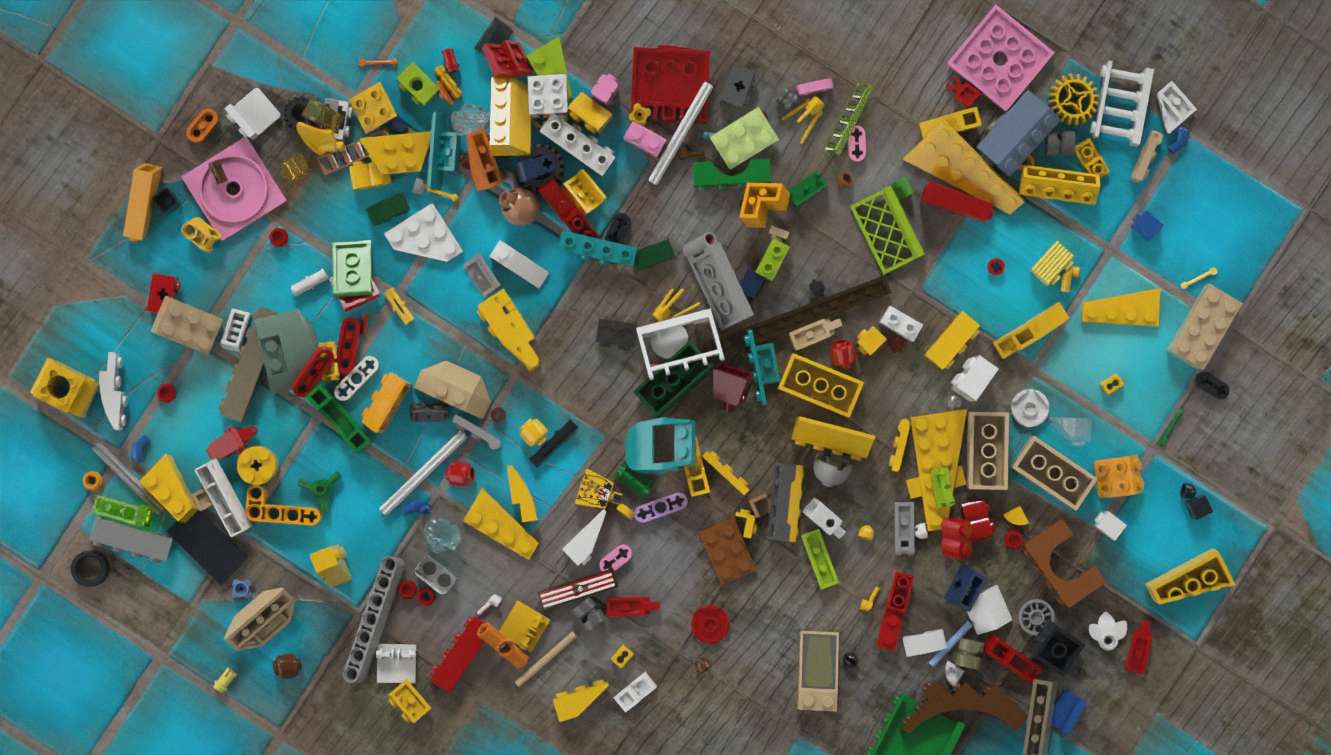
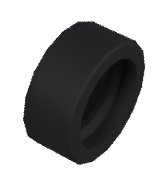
M95 550L81 552L76 555L71 564L73 579L79 585L85 587L98 586L103 583L110 571L109 561L106 556ZM85 558H95L101 564V573L94 580L85 579L79 572L80 563Z

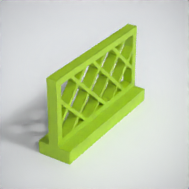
M891 185L850 206L883 275L925 255ZM882 194L886 200L884 209L873 206L875 198ZM872 200L871 205L866 204V202ZM862 204L869 206L867 217L860 216L856 207ZM872 208L883 211L879 222L869 219ZM885 212L893 215L894 221L892 226L881 223ZM868 221L878 224L875 235L866 231L865 228ZM880 225L891 228L888 239L877 236ZM893 229L901 231L903 235L901 243L890 240ZM876 238L887 241L883 252L875 249L874 243ZM889 242L900 245L896 256L886 253ZM902 246L909 248L913 255L908 259L898 257ZM885 255L895 258L893 266L885 269L882 263ZM897 259L902 260V262L896 264Z

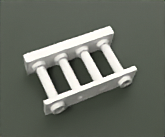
M1108 61L1101 68L1100 76L1103 77L1098 101L1099 106H1097L1095 122L1092 121L1090 133H1092L1093 139L1099 137V132L1126 137L1127 140H1130V146L1137 147L1141 142L1154 69L1146 68L1140 74L1111 69L1113 61ZM1111 76L1137 81L1140 84V89L1135 93L1108 88L1109 78ZM1106 95L1134 100L1137 103L1136 110L1127 111L1104 106ZM1107 114L1131 119L1133 127L1132 129L1125 130L1101 125L1102 115Z

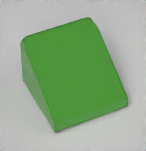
M905 176L891 184L899 200H903L913 194V190Z

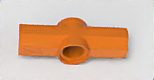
M489 622L481 625L477 635L500 656L504 657L517 669L527 664L529 656ZM503 643H506V645L500 649L501 645Z

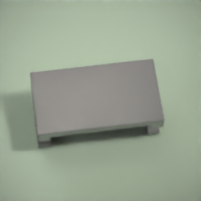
M480 253L464 264L463 267L484 298L502 287Z

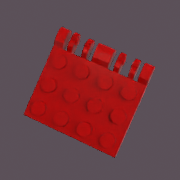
M633 47L630 113L633 112V106L636 103L641 104L645 109L646 106H654L652 118L653 121H658V106H662V121L675 122L676 107H680L679 122H681L685 116L684 108H690L703 83H709L710 51ZM708 98L699 112V123L707 124Z

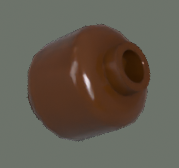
M294 653L278 655L275 661H272L274 675L278 676L281 680L297 677L298 670L302 669L301 660L296 658Z

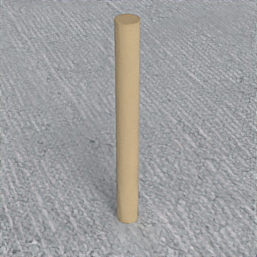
M572 631L520 676L515 683L521 687L578 636Z

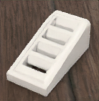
M232 308L220 343L223 348L240 352L247 331L250 313ZM234 317L243 318L244 321L235 320ZM235 324L242 327L241 329L232 327V325ZM230 332L238 333L239 336L231 335ZM230 339V340H234V341H237V342H236V343H232V342H228V340Z

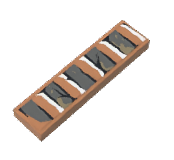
M385 128L367 137L387 136L391 134L388 128ZM358 140L346 145L342 152H330L317 159L324 176H328L353 165L354 162L369 158V154Z

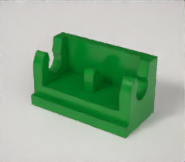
M815 171L788 190L790 193L789 199L794 207L797 208L825 189L828 183L826 180H823L819 171Z

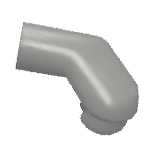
M500 170L503 182L509 183L512 189L521 188L517 175L514 172Z

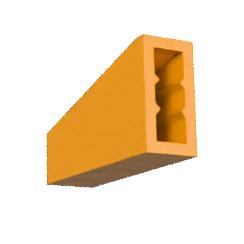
M143 163L134 169L123 236L129 237L130 241L140 242V240L147 237L155 203L152 198L157 195L163 167Z

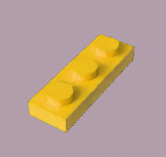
M713 450L711 453L706 451L702 455L709 464L743 495L749 491L747 488L749 484L742 477L737 479L733 475L735 471L728 464L723 466L719 462L721 458Z

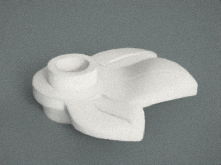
M1104 612L1099 617L1098 625L1089 624L1090 636L1098 641L1102 649L1108 651L1113 650L1117 646L1118 640L1124 638L1127 632V622L1119 621L1115 623L1113 617L1108 612ZM1110 637V644L1105 643V638Z

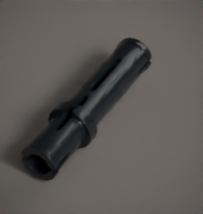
M569 419L559 431L556 430L554 432L555 434L529 460L538 468L562 443H566L567 438L579 427Z

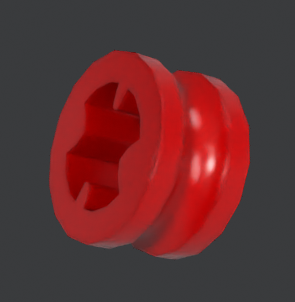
M999 258L991 259L987 264L988 272L992 275H1000L1005 269L1004 262ZM994 261L999 262L998 265L1001 266L1000 271L993 272L991 264H995Z

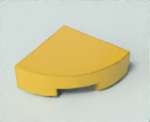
M1021 506L1003 514L1004 518L1012 524L1025 525L1029 523Z

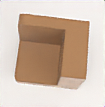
M766 492L748 500L756 518L770 512V501Z

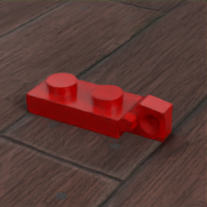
M607 597V617L650 615V610H660V601H650V597Z
M1141 620L1139 629L1135 628L1124 670L1141 675L1144 674L1153 640V632H1149L1150 621Z

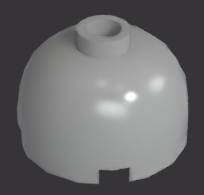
M825 452L817 453L813 469L815 476L822 481L824 486L833 487V485H840L849 478L853 464L849 465L850 460L835 454H831V457L824 456Z

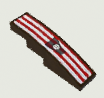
M612 568L544 589L537 593L542 609L546 610L619 587Z

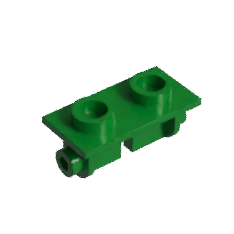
M626 461L621 464L613 475L643 499L655 484L645 475L630 469Z

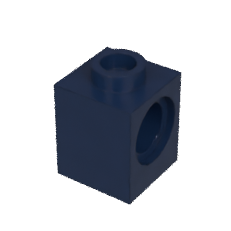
M750 269L747 270L740 282L747 300L755 297L765 279Z

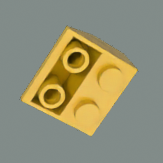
M583 92L567 107L569 117L578 124L581 121L585 124V129L593 135L595 133L600 135L613 118V114Z

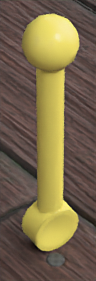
M1212 267L1208 272L1187 283L1182 282L1181 288L1187 289L1189 285L1209 275L1217 274V269Z

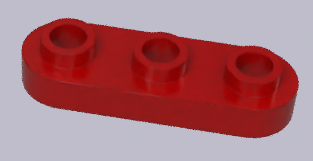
M354 317L344 319L341 324L336 352L337 359H335V362L338 364V372L341 374H349L355 367L361 323ZM351 323L355 325V329L352 331L348 328ZM347 342L352 344L350 349L345 348ZM344 361H347L349 364L347 368L342 367Z
M322 346L317 348L293 381L292 390L297 397L303 398L308 395L334 361V354L329 347Z

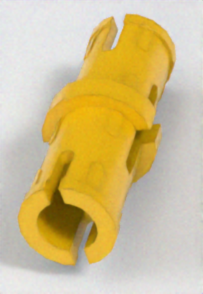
M393 287L383 293L392 305L393 312H397L405 325L415 319L406 307V302L401 300Z

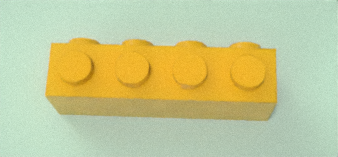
M1023 165L1019 181V195L1093 205L1096 204L1100 189V175Z

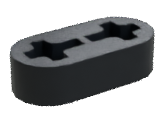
M619 213L615 216L606 233V241H611L608 237L613 236L617 231L619 232L617 235L618 243H622L631 224L630 217L627 214ZM625 217L627 225H622L620 230L617 229L619 226L617 219Z
M1200 372L1195 376L1194 382L1196 386L1213 398L1224 399L1229 395L1228 385L1211 373ZM1200 376H1207L1206 380L1211 384L1208 385L1205 383L1201 385V379H1199ZM1213 386L1218 388L1222 386L1224 394L1217 395L1218 391Z

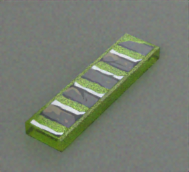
M858 83L825 148L827 152L836 155L841 154L874 89L870 84Z

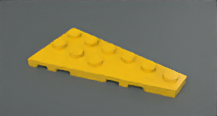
M945 120L903 157V160L981 200L992 203V206L1008 214H1012L1025 201Z

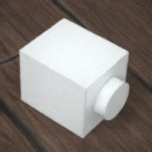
M1109 511L1100 512L1094 520L1096 522L1094 527L1111 540H1116L1127 526Z

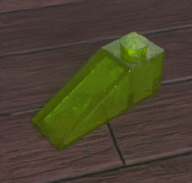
M96 494L91 513L132 525L150 527L154 508Z

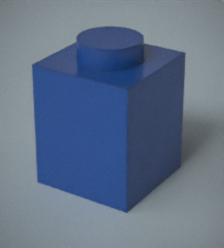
M1147 210L1142 213L1139 211L1132 218L1134 222L1131 225L1147 241L1151 240L1164 226Z

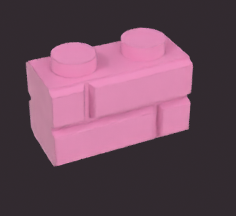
M605 74L601 75L597 81L598 84H595L591 90L592 98L604 107H608L612 102V98L619 91L618 79L611 74L607 76Z
M634 121L624 136L626 142L646 153H650L655 158H658L666 144L665 138Z

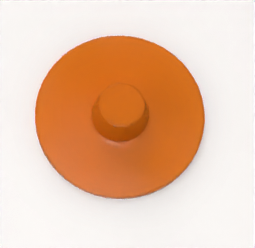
M437 80L436 83L440 90L438 92L441 99L445 98L448 103L454 105L449 91L442 82Z

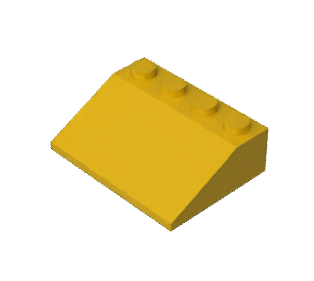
M799 416L796 417L791 439L795 440L794 444L805 447L807 443L814 445L813 449L824 451L827 448L832 450L831 454L843 456V453L851 455L850 459L861 461L862 458H867L875 436Z

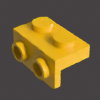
M581 169L574 177L561 185V189L584 217L599 207L607 198L584 169Z

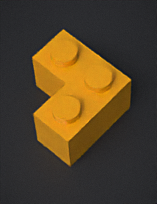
M747 183L739 218L747 227L765 228L769 211H787L790 198L789 191L781 183Z

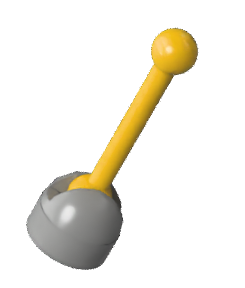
M416 178L413 193L423 194L429 191L451 198L452 201L459 199L457 194H448L439 190L429 189L424 180Z

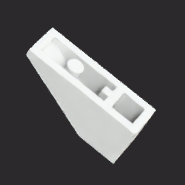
M502 241L498 242L490 255L493 260L538 289L549 274L548 271Z
M605 509L562 549L577 565L580 563L585 565L592 558L590 554L593 552L607 512Z

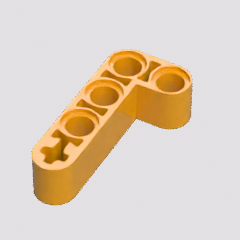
M252 485L247 491L245 512L247 518L251 521L317 525L323 519L322 511L318 508L267 504V489L263 485ZM255 488H259L262 492L261 497L258 499L253 496ZM253 507H257L260 510V515L257 518L251 514ZM273 508L279 511L277 519H273L270 515ZM291 510L298 512L299 516L295 521L289 516ZM313 511L314 515H317V519H314L313 522L312 518H303L304 514H312Z

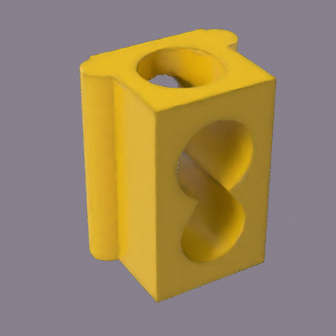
M1115 373L1102 381L1100 385L1106 395L1109 396L1122 388L1124 383L1120 376ZM1113 380H1116L1118 382L1117 385L1112 386L1109 390L1107 384H1111Z
M623 644L612 656L611 660L617 666L623 668L634 656V653ZM623 651H627L628 656L624 657V661L619 662L617 657L622 656Z

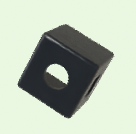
M167 187L152 198L161 212L166 215L181 205L173 191ZM167 198L172 200V204L169 206L165 204Z
M1203 494L1184 503L1193 520H1198L1213 512L1206 495Z

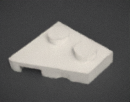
M1173 81L1169 82L1156 94L1167 134L1171 133L1197 110Z

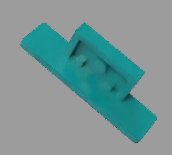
M433 112L431 119L432 129L429 141L430 156L428 158L429 170L427 176V188L435 190L441 189L442 171L458 172L461 133L445 132L446 114Z
M562 231L558 246L559 250L581 256V260L591 262L592 259L599 260V264L610 266V263L633 266L637 252L636 247Z
M746 329L747 334L744 335L746 346L750 347L751 352L748 353V360L750 365L753 364L754 372H751L754 373L753 383H757L758 387L755 395L757 402L760 401L765 406L767 403L763 385L780 381L773 343L755 346L752 330Z

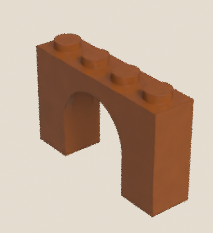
M1059 518L1022 544L1024 547L1022 551L1028 559L1032 558L1035 562L1033 567L1039 575H1044L1046 578L1044 583L1049 590H1054L1058 595L1055 598L1060 606L1070 608L1105 584L1106 580L1097 567L1093 565L1075 578L1068 580L1060 579L1052 572L1050 567L1052 551L1056 546L1073 535L1065 521Z

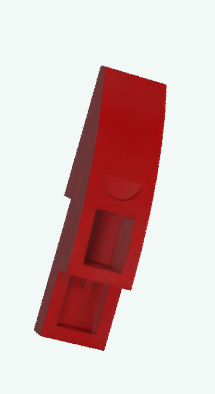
M553 178L538 189L539 193L572 233L597 239L600 238L598 233Z
M895 571L879 628L877 648L892 652L896 650L914 576Z

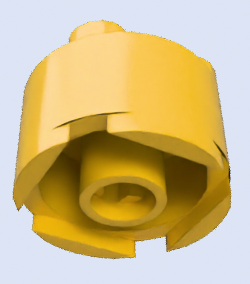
M254 446L244 450L239 455L237 470L245 482L252 485H262L269 483L276 476L279 470V461L276 454L270 449ZM257 461L258 463H262V467H259V471L258 468L254 467V464H257Z

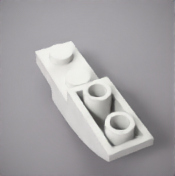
M108 352L107 371H99L100 394L104 410L111 425L115 430H123V426L126 425L124 407H127L128 402L125 392L118 391V388L121 386L119 368H122L123 360L120 357V353Z

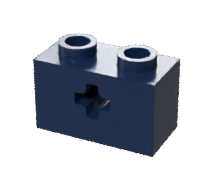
M961 565L943 599L970 612L988 578Z

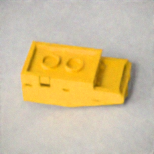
M502 289L478 304L479 310L477 313L484 322L487 321L490 326L487 328L494 338L498 337L502 345L524 363L529 372L535 371L540 366L541 360L530 343L535 341L536 338L507 292Z

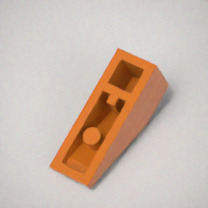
M484 128L466 134L471 174L477 191L504 183L495 157L491 154L490 143Z

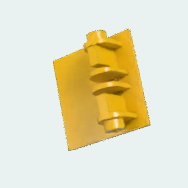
M381 82L349 99L366 134L372 130L380 129L381 125L397 117Z
M517 600L499 632L513 643L519 645L521 649L531 653L551 619Z

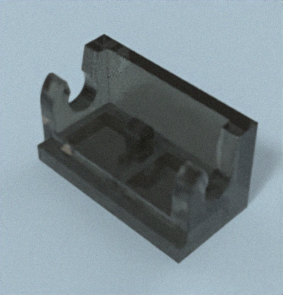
M495 17L474 47V50L486 58L482 49L485 43L501 45L510 38L514 31L510 26Z

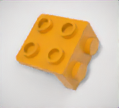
M1138 455L1097 460L1094 462L1095 475L1098 478L1096 481L1098 496L1100 498L1143 493L1144 480L1140 474L1141 461L1138 459Z

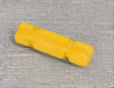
M442 65L436 67L434 72L440 77L446 89L451 92L450 94L455 100L459 99L463 95L459 87L457 88L456 83L446 73Z

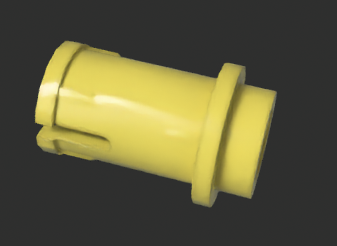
M227 667L222 676L214 681V688L221 693L227 691L228 685L237 676V673Z

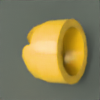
M868 525L861 527L858 537L865 540H873L874 531L872 527Z

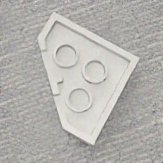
M433 203L384 233L396 251L449 262L463 253V250Z

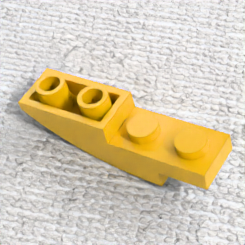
M1058 302L1027 320L1023 325L995 340L993 344L1002 359L1045 336L1067 321L1069 316L1061 303Z

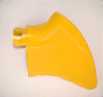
M298 122L296 125L302 140L320 156L325 155L327 152H342L345 148L344 142L336 140L332 130L318 129L302 122Z

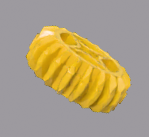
M1069 74L1068 80L1065 76H1062L1061 81H1055L1056 86L1050 87L1054 93H1049L1048 97L1053 98V100H1049L1047 104L1054 105L1051 109L1053 111L1056 110L1057 116H1061V123L1067 119V125H1070L1072 120L1075 126L1079 124V120L1084 124L1086 118H1092L1091 113L1095 114L1097 112L1093 106H1099V102L1094 101V99H1098L1100 95L1093 94L1098 89L1097 87L1091 89L1090 86L1093 85V81L1087 84L1086 76L1082 80H1080V74H1077L1075 79L1073 74ZM1070 85H1077L1084 91L1076 92ZM1064 87L1066 99L1059 103V93ZM1072 95H1073V97H1076V98L1079 97V96H1081L1080 98L1077 99V101L1075 102V104H1074V102H1073V103L1068 102V101L1070 100V98L1072 97ZM1088 96V105L1083 112L1081 100ZM1070 107L1077 114H1069L1062 108Z

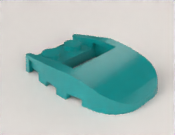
M662 417L632 425L628 430L625 441V459L628 467L640 474L652 473L657 475H663L671 471H680L681 467L684 466L695 467V421ZM673 424L674 462L654 463V426Z

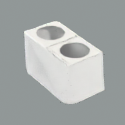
M426 555L415 568V574L439 594L447 593L457 579L429 555ZM426 562H433L436 565L434 574L427 575L423 572V565ZM441 574H448L450 576L451 583L449 586L441 587L438 584V577Z

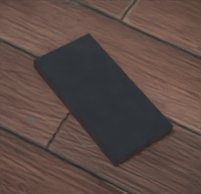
M199 510L186 523L176 521L166 531L220 585L248 558L234 542Z

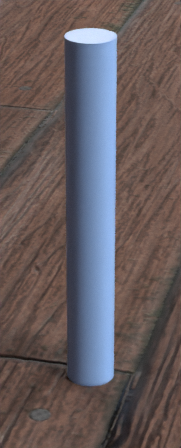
M967 620L946 643L947 648L939 650L928 663L935 667L973 625Z

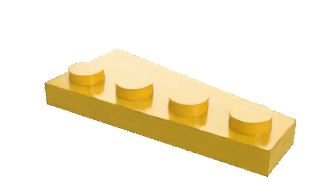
M483 488L481 489L463 522L530 560L539 543Z

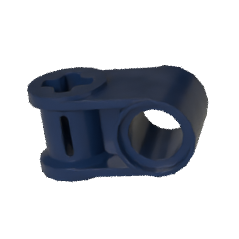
M544 155L516 163L521 182L535 179L553 171L555 168L554 159L549 155Z

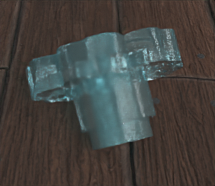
M440 517L436 520L430 519L423 528L425 531L424 538L428 542V547L435 553L447 552L449 549L456 550L462 541L459 537L461 531L456 525L450 524V521Z

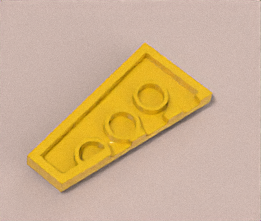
M1161 288L1083 302L1081 322L1159 326Z

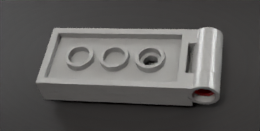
M706 232L683 246V254L687 257L722 331L754 314L720 242L716 243V236L712 232Z

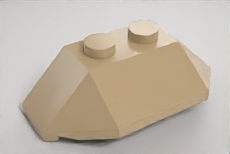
M443 361L421 370L414 385L415 389L481 419H484L491 404L482 377L449 361Z
M283 587L263 591L234 616L224 640L236 651L263 646L291 622L296 600Z

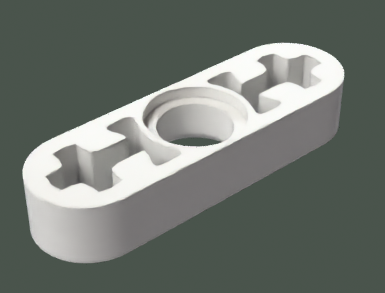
M373 356L365 357L336 386L334 390L335 397L341 401L349 400L379 369L378 359ZM374 360L375 363L373 365L375 368H369L366 371L369 375L366 377L359 368L365 369L367 367L366 361ZM355 373L362 375V381L359 384L352 382V375ZM348 380L349 384L355 387V389L349 388L346 392L348 395L340 397L339 394L341 392L339 389H345L348 386L345 382Z

